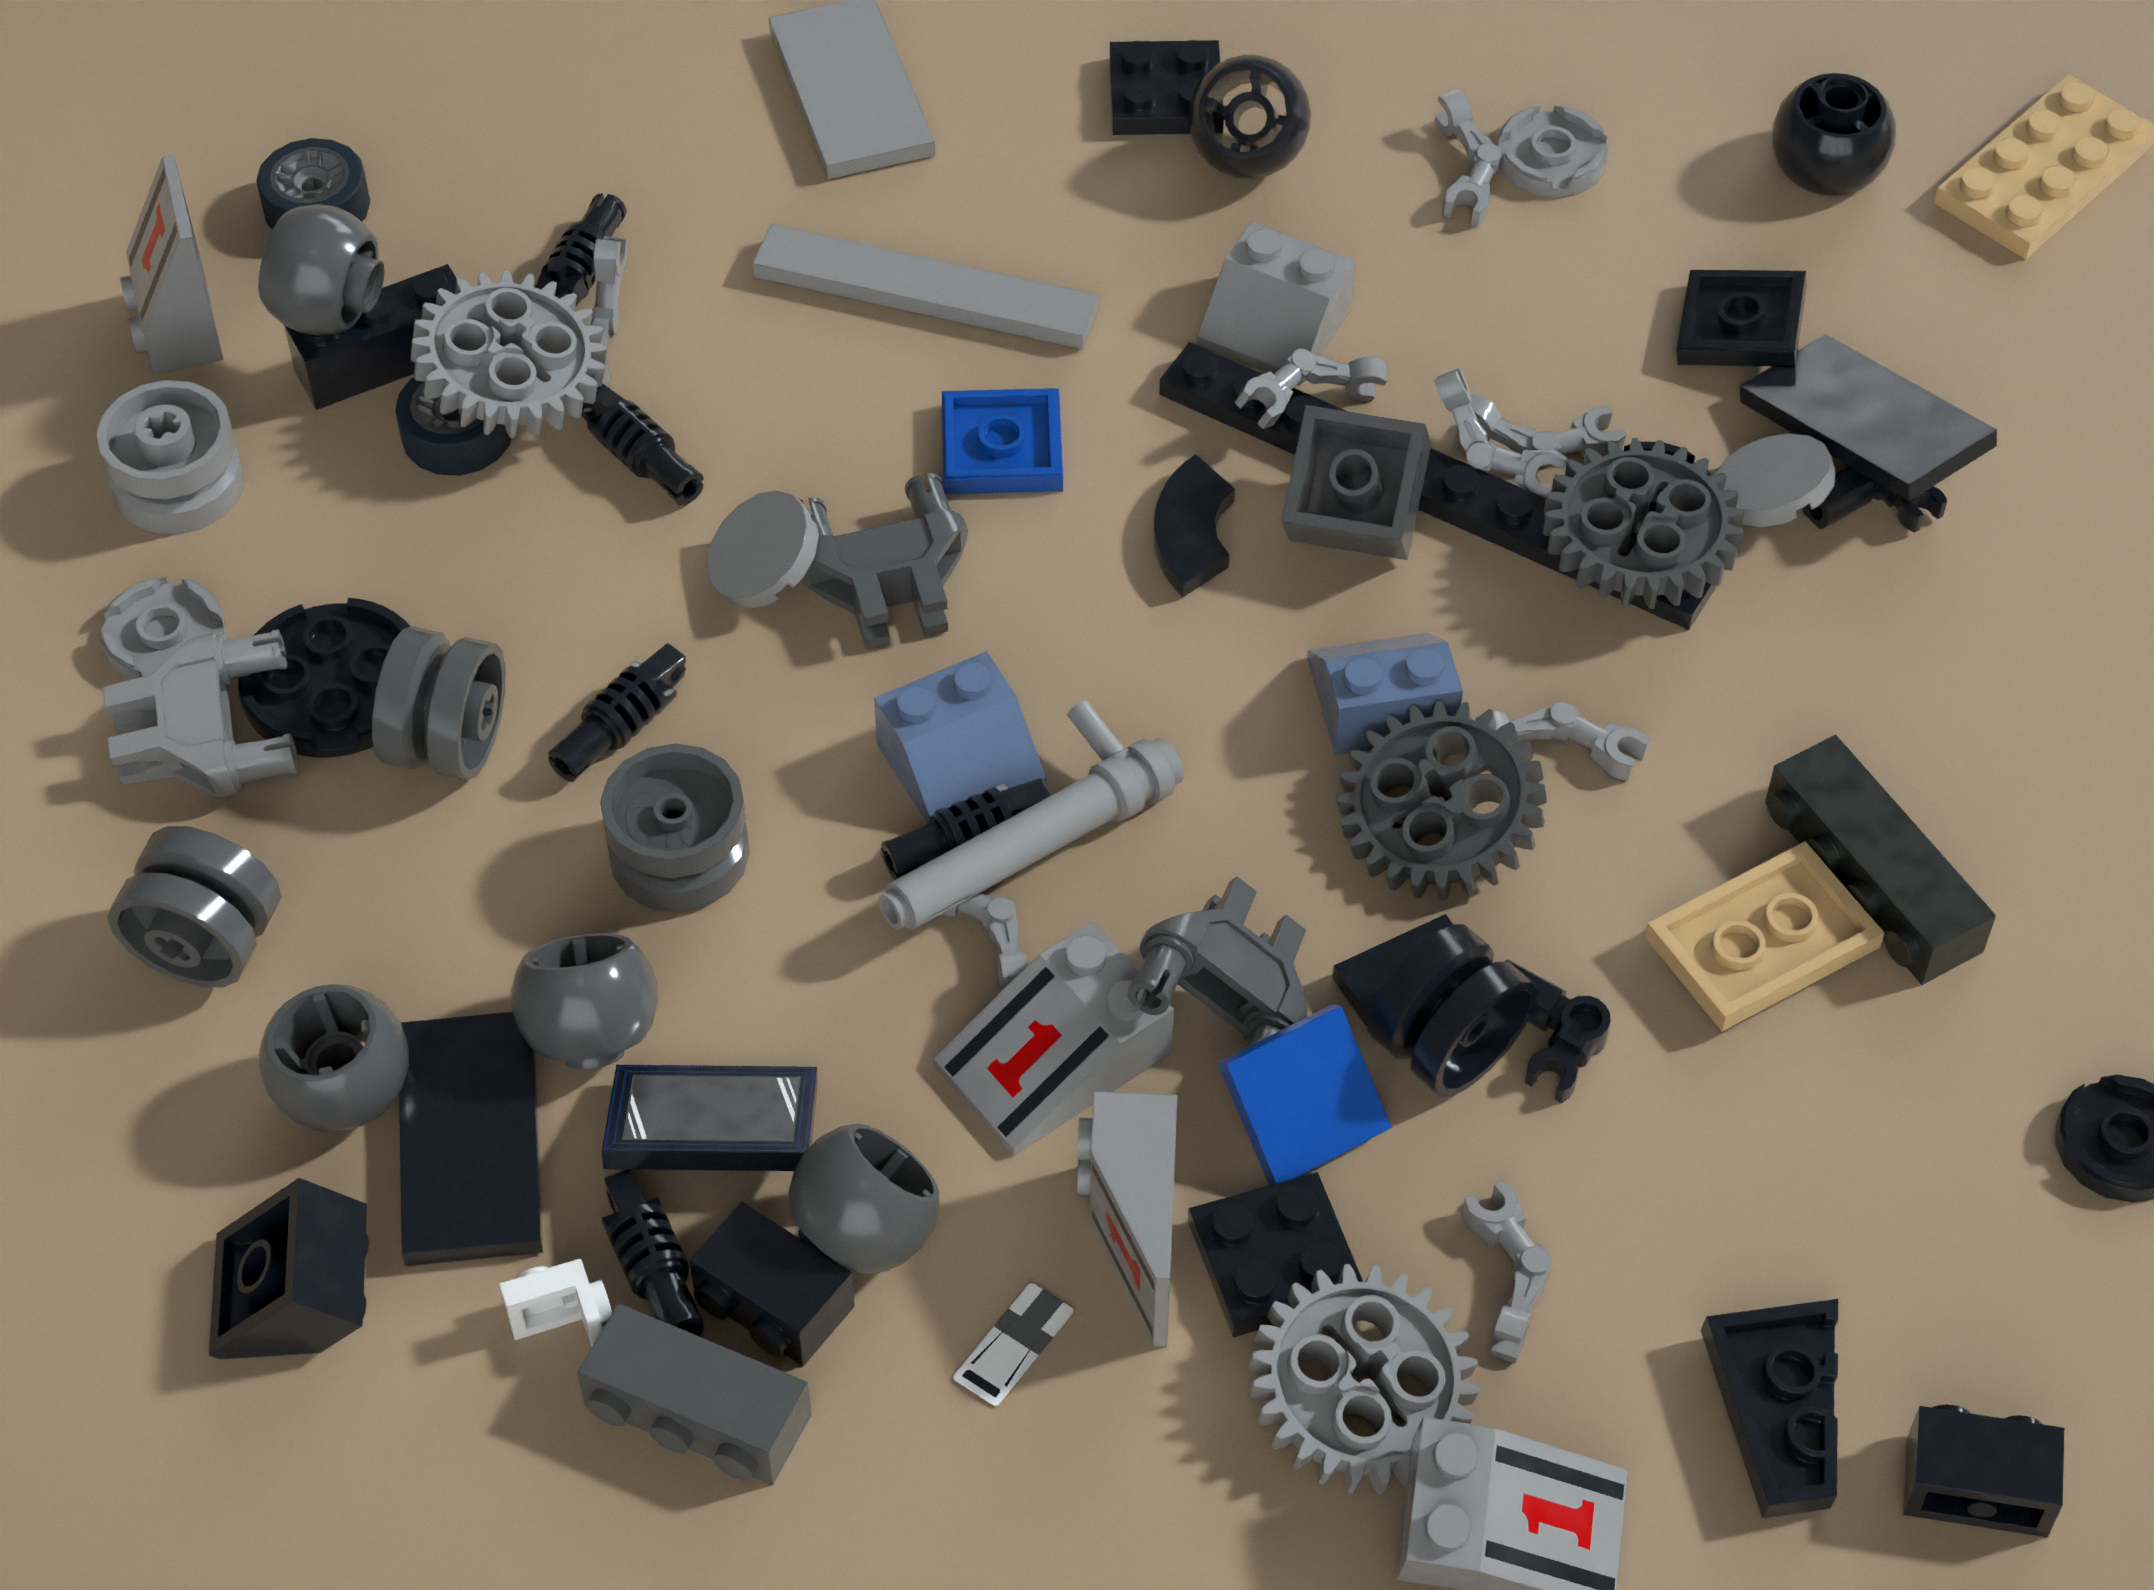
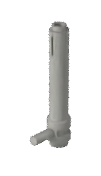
M1087 700L1079 702L1070 709L1067 716L1102 761L1091 766L1088 776L887 884L886 893L880 895L878 899L884 918L896 930L903 927L909 930L915 929L1109 821L1122 822L1143 810L1145 802L1154 804L1172 795L1175 785L1179 784L1183 779V767L1176 751L1168 742L1160 738L1153 741L1142 739L1124 748Z

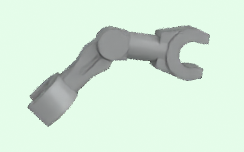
M1455 89L1438 96V102L1445 112L1435 115L1434 121L1445 136L1449 137L1454 134L1463 144L1468 158L1473 161V166L1468 176L1462 175L1446 191L1443 216L1451 218L1455 207L1468 205L1473 208L1470 225L1478 228L1486 219L1490 194L1489 182L1498 172L1502 152L1497 145L1492 144L1490 138L1475 126L1468 99L1463 92Z
M611 236L596 239L594 249L595 282H597L591 326H602L601 344L608 345L611 334H616L619 327V289L628 255V239ZM606 356L603 384L608 387L611 375L609 361Z
M1297 349L1275 374L1269 371L1247 381L1238 394L1235 404L1241 409L1249 400L1255 399L1262 402L1266 406L1267 411L1257 424L1262 429L1273 426L1285 410L1293 393L1292 389L1305 380L1312 384L1331 383L1345 386L1346 394L1351 399L1372 401L1375 398L1374 383L1385 385L1387 382L1386 361L1377 357H1361L1346 364L1333 361L1320 354H1312L1307 349Z
M1460 367L1438 376L1434 380L1445 407L1448 411L1452 412L1459 429L1460 443L1467 453L1468 463L1476 469L1493 470L1515 477L1514 482L1546 498L1547 492L1552 490V485H1546L1539 480L1537 475L1538 469L1545 464H1551L1564 469L1567 458L1555 450H1524L1520 454L1488 442L1487 432L1478 422L1472 408L1471 394Z
M1471 395L1472 408L1478 422L1487 432L1488 442L1490 439L1506 445L1516 453L1522 454L1524 450H1555L1562 455H1567L1580 451L1584 457L1585 449L1591 448L1603 457L1606 454L1608 441H1614L1622 450L1627 435L1624 429L1611 433L1600 431L1609 427L1613 413L1609 406L1594 407L1572 422L1571 429L1553 434L1552 431L1537 432L1535 429L1518 426L1501 419L1498 407L1492 401L1483 396ZM1545 464V465H1542L1541 467H1547V466H1549V465H1551V464Z
M1558 702L1551 708L1539 709L1525 717L1509 720L1504 712L1493 711L1496 721L1495 730L1512 722L1516 729V742L1527 739L1550 740L1553 737L1566 742L1568 739H1571L1591 749L1589 757L1600 765L1606 773L1613 778L1628 781L1632 776L1636 760L1621 752L1629 753L1643 760L1651 740L1641 730L1632 727H1624L1608 722L1605 728L1581 717L1582 712L1567 702Z
M978 893L941 915L956 917L959 912H962L981 921L982 927L989 930V937L997 951V977L1000 993L1028 966L1025 952H1020L1018 944L1019 924L1016 920V905L1012 900L995 895L994 898Z
M1501 1180L1494 1184L1491 1198L1499 1210L1489 1211L1484 1209L1476 1197L1471 1194L1465 1197L1462 1216L1465 1225L1473 1233L1478 1234L1492 1247L1501 1244L1514 1262L1513 1292L1508 1306L1504 1305L1494 1329L1493 1335L1495 1338L1489 1355L1516 1364L1529 1327L1532 1307L1542 1295L1544 1284L1548 1280L1552 1258L1549 1252L1540 1244L1535 1245L1524 1231L1526 1219L1518 1201V1196L1511 1186Z

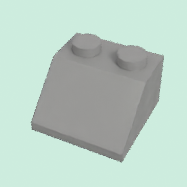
M1251 221L1224 260L1197 335V344L1267 372L1271 371L1273 374L1286 363L1288 358L1297 349L1303 348L1309 350L1312 354L1321 355L1351 310L1355 260Z

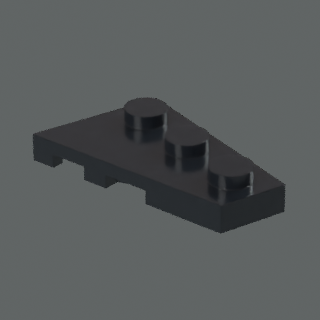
M1838 1299L1706 1316L1700 1330L1762 1518L1830 1509L1837 1497L1838 1418L1834 1416V1386L1838 1377V1353H1835Z

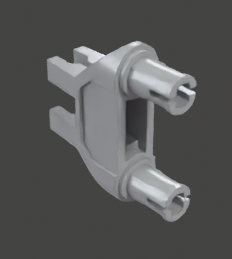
M279 629L272 630L270 633L224 640L223 636L217 637L215 633L197 636L181 645L152 675L103 686L105 709L108 714H114V723L118 734L124 733L108 737L109 759L113 766L118 765L119 778L122 784L176 777L209 795L228 797L237 795L240 789H244V783L288 773H299L297 750L291 733L284 734L282 737L237 745L233 740L228 685L233 683V678L278 668L279 670L287 668L285 647Z

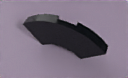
M1196 454L1185 461L1168 479L1158 498L1154 515V546L1159 565L1167 580L1182 597H1185L1229 568V553L1217 537L1216 526L1220 516L1234 503L1235 488Z

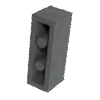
M620 1303L616 1306L578 1370L584 1405L587 1406L594 1416L610 1425L623 1426L626 1422L647 1431L657 1443L671 1451L685 1453L689 1449L708 1457L723 1472L741 1480H749L751 1477H755L773 1485L812 1415L807 1381Z

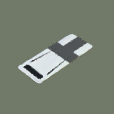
M1028 1284L957 1370L953 1379L993 1406H998L1072 1316L1073 1308L1036 1284Z

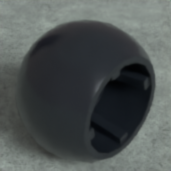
M1260 55L1236 56L1215 65L1202 77L1194 90L1190 102L1189 127L1192 140L1198 152L1208 164L1220 172L1236 178L1255 179L1265 177L1285 168L1296 158L1304 146L1310 129L1311 109L1308 95L1301 81L1289 68L1280 62ZM1251 83V92L1237 95L1227 106L1220 103L1231 90L1242 84ZM1268 85L1273 86L1283 94L1286 116L1278 115L1271 102L1266 98ZM1250 108L1263 109L1266 111L1267 120L1262 130L1250 135L1242 133L1238 125L1240 116ZM1214 118L1225 120L1228 131L1238 142L1232 143L1230 149L1224 147L1217 140Z
M1821 74L1797 85L1781 102L1773 122L1772 147L1779 167L1799 187L1819 195H1846L1871 184L1886 168L1895 147L1896 122L1889 102L1869 82L1849 74Z

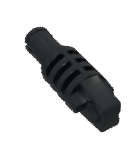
M603 193L594 195L581 222L569 226L564 231L541 270L536 288L542 289L548 283L554 281L557 283L555 296L560 299L574 293L577 295L576 306L587 296L595 283L594 249L596 239H603L604 236L612 237L627 213L624 203L618 197L607 194L604 199Z
M602 384V386L597 387L593 404L583 402L581 416L587 421V429L637 477L651 478L657 482L678 505L689 504L701 494L704 485L701 482L704 480L703 475L675 452L676 448L673 438L633 401L625 400L609 387Z
M667 643L642 664L635 660L620 673L619 677L614 678L607 688L602 689L594 700H590L584 706L581 715L582 722L548 752V755H550L548 761L554 771L565 780L574 782L606 750H616L625 747L632 737L636 736L644 726L654 719L655 715L660 714L676 697L677 691L673 688L685 675L686 668L684 664L686 663V656Z
M1038 778L1008 788L1006 783L984 790L982 794L972 795L965 801L955 802L951 807L938 809L930 817L929 824L881 843V854L885 866L892 878L896 880L1052 794L1044 780Z
M629 1169L605 1177V1186L608 1189L607 1197L613 1214L602 1217V1224L630 1288L634 1294L648 1300L656 1319L700 1336L704 1331L703 1321L686 1285L689 1264L659 1198L656 1197L645 1201Z

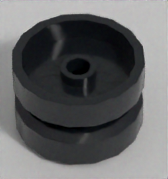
M1452 924L1434 933L1415 948L1393 972L1379 992L1368 1019L1367 1031L1372 1038L1396 1059L1412 1058L1410 1069L1416 1077L1439 1097H1451L1464 1091L1496 1065L1525 1028L1535 1008L1538 994L1534 983L1509 961L1493 963L1494 952L1491 947L1463 924Z

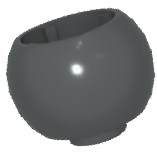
M316 204L298 206L287 211L274 226L263 253L258 282L259 297L263 305L279 322L300 333L320 336L336 334L350 329L360 318L362 312L369 313L374 308L382 290L385 270L383 262L378 260V243L375 236L357 217L335 206Z
M609 933L570 936L537 946L523 956L516 969L511 988L512 1012L517 1027L529 1046L541 1056L552 1060L565 1061V1065L575 1069L598 1068L619 1061L624 1057V1050L635 1046L646 1037L652 1027L658 1004V987L654 971L639 946L623 935Z
M343 984L316 986L300 992L286 1001L274 1013L267 1024L259 1050L261 1076L266 1092L276 1106L296 1123L327 1132L353 1130L370 1123L382 1115L395 1102L402 1090L409 1066V1048L402 1024L386 1003L372 993Z
M850 1124L840 1126L821 1136L803 1153L794 1169L788 1191L790 1213L800 1228L798 1234L801 1240L845 1269L849 1268L863 1274H876L887 1272L904 1264L924 1246L934 1229L937 1219L939 1190L926 1167L903 1145L871 1126Z

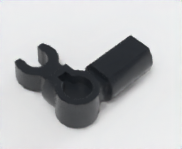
M1848 466L1836 473L1833 489L1819 506L1811 509L1809 503L1802 510L1809 520L1819 529H1823L1869 504L1872 499L1883 500L1889 507L1895 506L1898 509L1897 517L1900 523L1906 529L1915 533L1920 530L1924 516L1919 508L1928 510L1935 518L1940 519L1944 515L1947 499L1941 490L1933 486L1908 501Z
M1507 959L1505 962L1509 961L1534 983L1538 990L1536 1005L1528 1023L1544 1032L1548 1028L1554 1030L1548 1040L1549 1048L1539 1050L1528 1061L1525 1083L1532 1087L1541 1073L1546 1071L1557 1073L1562 1079L1557 1086L1555 1100L1563 1103L1571 1097L1575 1090L1577 1066L1580 1068L1585 1067L1592 1056L1599 1054L1604 1049L1611 1022L1610 1012L1602 1001L1592 996L1567 998L1566 990Z

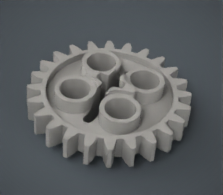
M504 270L501 275V281L492 283L489 276L483 271L479 272L478 286L474 287L460 277L456 279L455 294L442 288L438 289L436 304L425 302L422 310V319L415 320L411 347V361L415 362L414 378L416 381H425L424 396L426 399L441 397V414L444 415L456 409L461 410L460 425L463 427L472 423L476 418L483 420V431L486 435H489L494 430L496 424L505 425L509 438H515L518 425H526L534 436H539L541 422L545 420L557 430L562 429L564 413L577 419L580 418L583 402L593 404L597 387L603 384L607 345L601 344L602 326H591L593 311L590 308L575 311L577 295L574 293L560 299L555 296L557 283L554 281L548 283L542 289L534 287V274L529 273L523 282L519 284L513 283L509 270Z
M1345 1264L1336 1285L1332 1283L1322 1270H1319L1311 1282L1312 1294L1297 1282L1294 1283L1287 1295L1290 1306L1275 1301L1267 1316L1272 1325H1260L1254 1342L1264 1350L1252 1353L1248 1362V1369L1264 1376L1253 1380L1248 1394L1251 1398L1269 1400L1261 1408L1256 1421L1258 1425L1279 1424L1281 1428L1277 1432L1271 1446L1276 1450L1293 1443L1299 1449L1292 1466L1296 1471L1304 1467L1312 1459L1320 1463L1318 1483L1324 1485L1336 1470L1344 1473V1481L1348 1493L1354 1492L1363 1475L1369 1476L1376 1493L1381 1494L1389 1483L1391 1472L1407 1488L1412 1439L1423 1416L1470 1424L1473 1420L1474 1415L1463 1406L1473 1404L1479 1394L1480 1387L1464 1381V1379L1472 1376L1478 1366V1360L1468 1356H1457V1353L1465 1346L1470 1337L1468 1331L1448 1333L1445 1327L1454 1310L1448 1307L1432 1313L1427 1308L1433 1293L1430 1287L1419 1292L1414 1298L1406 1294L1408 1275L1405 1273H1401L1390 1287L1382 1285V1274L1380 1267L1377 1265H1373L1365 1282H1358L1351 1265ZM1356 1321L1373 1323L1379 1328L1383 1339L1380 1341H1368L1361 1338L1355 1332L1352 1323ZM1330 1330L1335 1335L1336 1341L1331 1337L1322 1335V1331ZM1310 1359L1320 1362L1326 1367L1330 1378L1325 1381L1312 1380L1302 1373L1298 1362ZM1353 1373L1357 1377H1362L1369 1373L1375 1379V1382L1370 1379H1364L1358 1383L1351 1375ZM1400 1375L1417 1377L1424 1383L1428 1395L1416 1397L1406 1393L1399 1385L1397 1377ZM1348 1414L1363 1416L1371 1423L1374 1435L1361 1437L1353 1434L1347 1429L1343 1416ZM1391 1415L1404 1421L1405 1426H1397L1392 1421Z

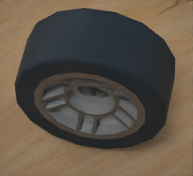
M309 138L286 144L273 151L261 164L256 179L266 224L272 230L284 213L298 206L316 204L335 206L353 214L361 222L366 218L370 206V197L361 158L349 146L331 139Z
M413 377L400 391L395 409L400 437L406 455L418 467L438 475L461 476L483 470L499 460L509 447L511 438H509L506 432L505 425L496 424L494 430L489 435H486L483 431V420L476 418L472 423L463 427L460 425L461 410L456 409L450 413L441 414V397L426 399L424 396L425 381H416Z

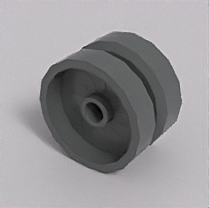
M417 627L402 629L392 642L376 687L372 714V741L376 756L383 763L410 769L418 768L428 760L430 767L437 774L464 780L476 777L489 757L502 716L506 667L501 648L493 642L467 637L457 640L451 647L449 640L442 632Z
M675 743L647 748L624 760L607 779L600 805L612 876L627 896L649 908L678 912L704 907L729 893L744 875L750 853L745 824L744 798L740 779L725 759L702 747Z
M166 826L152 833L133 870L135 876L126 879L107 916L113 935L128 952L147 966L175 980L200 987H225L238 982L257 945L256 937L263 935L282 898L278 881L255 856L240 845L215 833L190 826Z

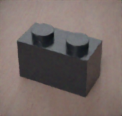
M743 1201L740 1202L689 1260L694 1296L705 1311L720 1320L730 1317L748 1329L751 1338L764 1351L776 1357L785 1354L801 1366H804L855 1307L852 1272Z
M1956 1405L1919 1406L1907 1437L1903 1515L2048 1537L2063 1506L2065 1428L2044 1425L2039 1420L2029 1416L2016 1415L1998 1418L1971 1414L1967 1409Z

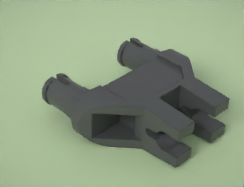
M926 473V481L930 490L925 491L920 475L912 477L905 485L904 490L907 498L910 500L916 519L833 536L824 501L819 498H808L812 512L811 519L817 523L819 538L815 557L802 581L825 600L855 614L866 649L890 644V634L885 623L889 622L887 607L913 602L924 636L948 632V621L944 612L948 607L943 586L962 555L968 529L964 518L950 510L943 490L942 479L936 473Z
M1236 876L1228 883L1222 898L1216 894L1207 900L1202 911L1189 912L1168 918L1153 925L1145 932L1140 943V952L1144 961L1135 980L1128 989L1127 997L1135 1006L1140 1002L1147 989L1148 994L1140 1010L1150 1015H1160L1168 1009L1171 997L1178 984L1244 1035L1243 1039L1247 1041L1245 1049L1307 1017L1306 1000L1294 966V960L1306 929L1288 915H1285L1277 922L1271 937L1265 932L1260 936L1253 933L1243 924L1257 891Z

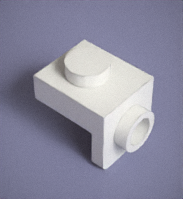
M581 1258L551 1268L545 1266L530 1268L520 1273L515 1279L499 1283L514 1340L582 1320L592 1348L603 1330L602 1324L606 1323L612 1315L611 1306L602 1280L589 1284Z

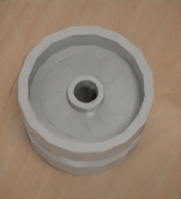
M162 380L143 384L119 396L102 414L96 432L100 456L105 472L108 475L116 508L130 524L150 533L177 535L196 531L223 518L239 500L245 481L227 407L212 390L189 381Z

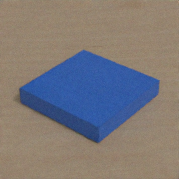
M1059 388L941 391L943 484L945 494L1063 491Z
M1331 1004L1218 1062L1269 1185L1297 1178L1392 1128L1340 1005Z

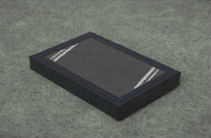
M616 1065L602 1145L603 1169L794 1171L803 1153L812 1145L818 1088L817 1067Z

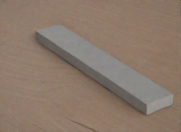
M775 224L770 225L753 261V274L755 278L1078 349L1084 348L1099 310L1098 294Z

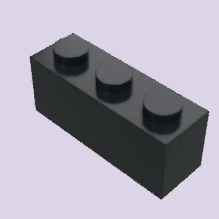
M449 264L383 287L374 308L369 313L362 312L357 322L350 329L343 332L315 336L300 333L284 325L294 371L316 410L414 374L415 362L411 361L415 320L422 319V310L425 302L436 304L438 289L442 288L455 294L457 278Z

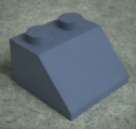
M1430 633L1308 650L1309 666L1335 755L1350 753L1351 750H1370L1365 733L1370 730L1383 737L1388 735L1389 729L1386 717L1389 715L1395 717L1402 725L1409 723L1410 706L1416 705L1424 718L1433 716L1434 706L1437 701L1443 702L1447 716H1455L1458 708L1461 706L1463 689L1447 641Z
M987 651L874 698L877 745L927 824L930 823V817L934 815L936 810L943 807H951L953 803L965 801L968 797L975 794H982L984 790L1004 783H1006L1008 788L1038 778H1042L1046 784V776L1017 696Z

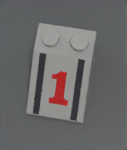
M174 154L163 156L126 251L131 275L120 278L128 312L135 310L139 312L138 317L128 319L136 353L148 351L154 374L224 360L206 277Z
M1091 921L1040 953L933 1058L934 1066L1007 1150L1015 1156L1092 1106L1094 1091L1113 1092L1173 1052L1174 1008L1169 1005L1168 1009L1160 1015H1150L1141 1011L1140 1008L1148 994L1147 989L1140 1002L1135 1006L1130 1002L1127 997L1128 989L1139 971L1098 926Z
M1094 1091L1093 1118H1079L1077 1195H1090V1222L1152 1345L1167 1347L1177 1095Z
M1423 1416L1412 1439L1396 1580L1455 1590H1617L1628 1469L1497 1428Z

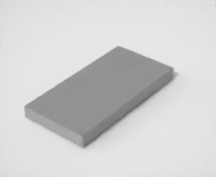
M848 0L769 17L770 33L827 179L935 156V141L876 0Z

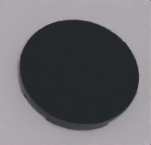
M348 598L347 603L325 604L304 609L303 605L300 604L280 613L262 626L254 635L270 633L272 630L279 629L285 647L287 668L253 673L238 678L239 697L248 722L265 740L282 737L284 734L291 733L297 755L319 758L340 757L374 747L372 741V714L376 687L383 662L392 642L402 629L411 626L394 611L380 604L356 598Z

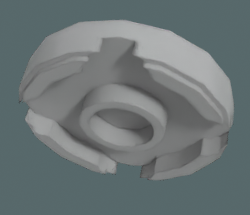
M1554 105V111L1539 112L1540 106L1526 108L1511 116L1500 129L1498 147L1502 152L1499 164L1502 174L1516 187L1534 195L1559 198L1580 194L1596 185L1606 171L1609 147H1607V136L1602 126L1589 115L1573 108Z
M1787 433L1764 437L1744 445L1727 457L1715 474H1726L1724 490L1738 491L1736 508L1744 510L1745 513L1742 525L1767 527L1785 524L1798 518L1796 510L1804 508L1809 503L1811 509L1819 506L1834 487L1836 470L1832 457L1824 443L1809 435Z
M778 490L758 493L739 504L723 520L710 545L707 560L709 579L718 592L733 604L750 609L768 606L780 598L775 594L780 592L786 585L793 589L804 578L816 553L819 533L817 523L811 519L810 510L793 495Z
M166 577L148 579L124 590L108 605L104 613L105 622L102 630L100 628V642L112 669L127 680L152 675L172 653L194 637L215 633L217 637L223 636L224 640H226V621L223 610L211 591L196 581L182 579L183 584L167 583Z

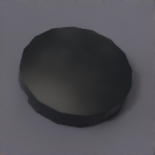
M2116 1074L2101 1077L2098 1083H2092L2084 1087V1083L2073 1090L2056 1121L2055 1145L2064 1167L2081 1185L2105 1198L2132 1203L2154 1199V1084L2142 1078Z

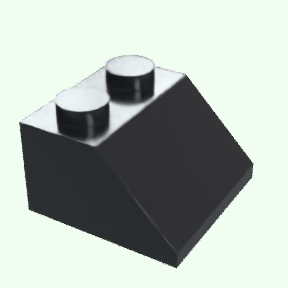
M298 1178L216 1234L209 1356L218 1359L321 1353L362 1327L367 1306L364 1295L365 1257L369 1247V1239L366 1234L367 1204Z

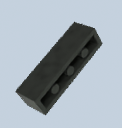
M1836 734L1774 765L1765 801L1770 816L1780 828L1788 829L1799 843L1806 841L1885 933L1883 941L1885 942L1886 949L1899 966L1906 967L1918 982L1923 985L1984 952L1996 918L1995 913Z

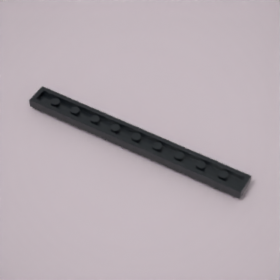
M1191 342L1186 345L1160 378L1159 395L1294 455L1296 454L1306 405L1346 411L1293 388V393L1286 408L1275 424L1262 429L1257 424L1267 411L1266 406L1262 402L1252 399L1241 409L1235 404L1238 394L1247 381L1262 374ZM1430 449L1418 510L1577 580L1579 569L1561 572L1559 570L1561 555H1552L1547 551L1550 536L1543 535L1545 517L1543 514L1546 498L1485 471L1476 469L1435 449ZM1631 536L1629 548L1626 553L1624 552L1623 557L1630 554L1636 544L1635 537ZM1593 581L1588 586L1599 590L1600 584ZM1705 582L1703 596L1699 599L1685 589L1682 590L1679 606H1674L1665 595L1657 596L1654 609L1648 608L1644 597L1641 595H1635L1630 604L1689 630L1715 591L1716 586ZM1613 590L1609 594L1621 600V592Z

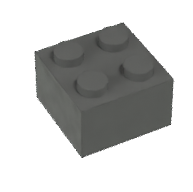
M1306 405L1281 520L1289 540L1408 560L1431 449L1426 424Z

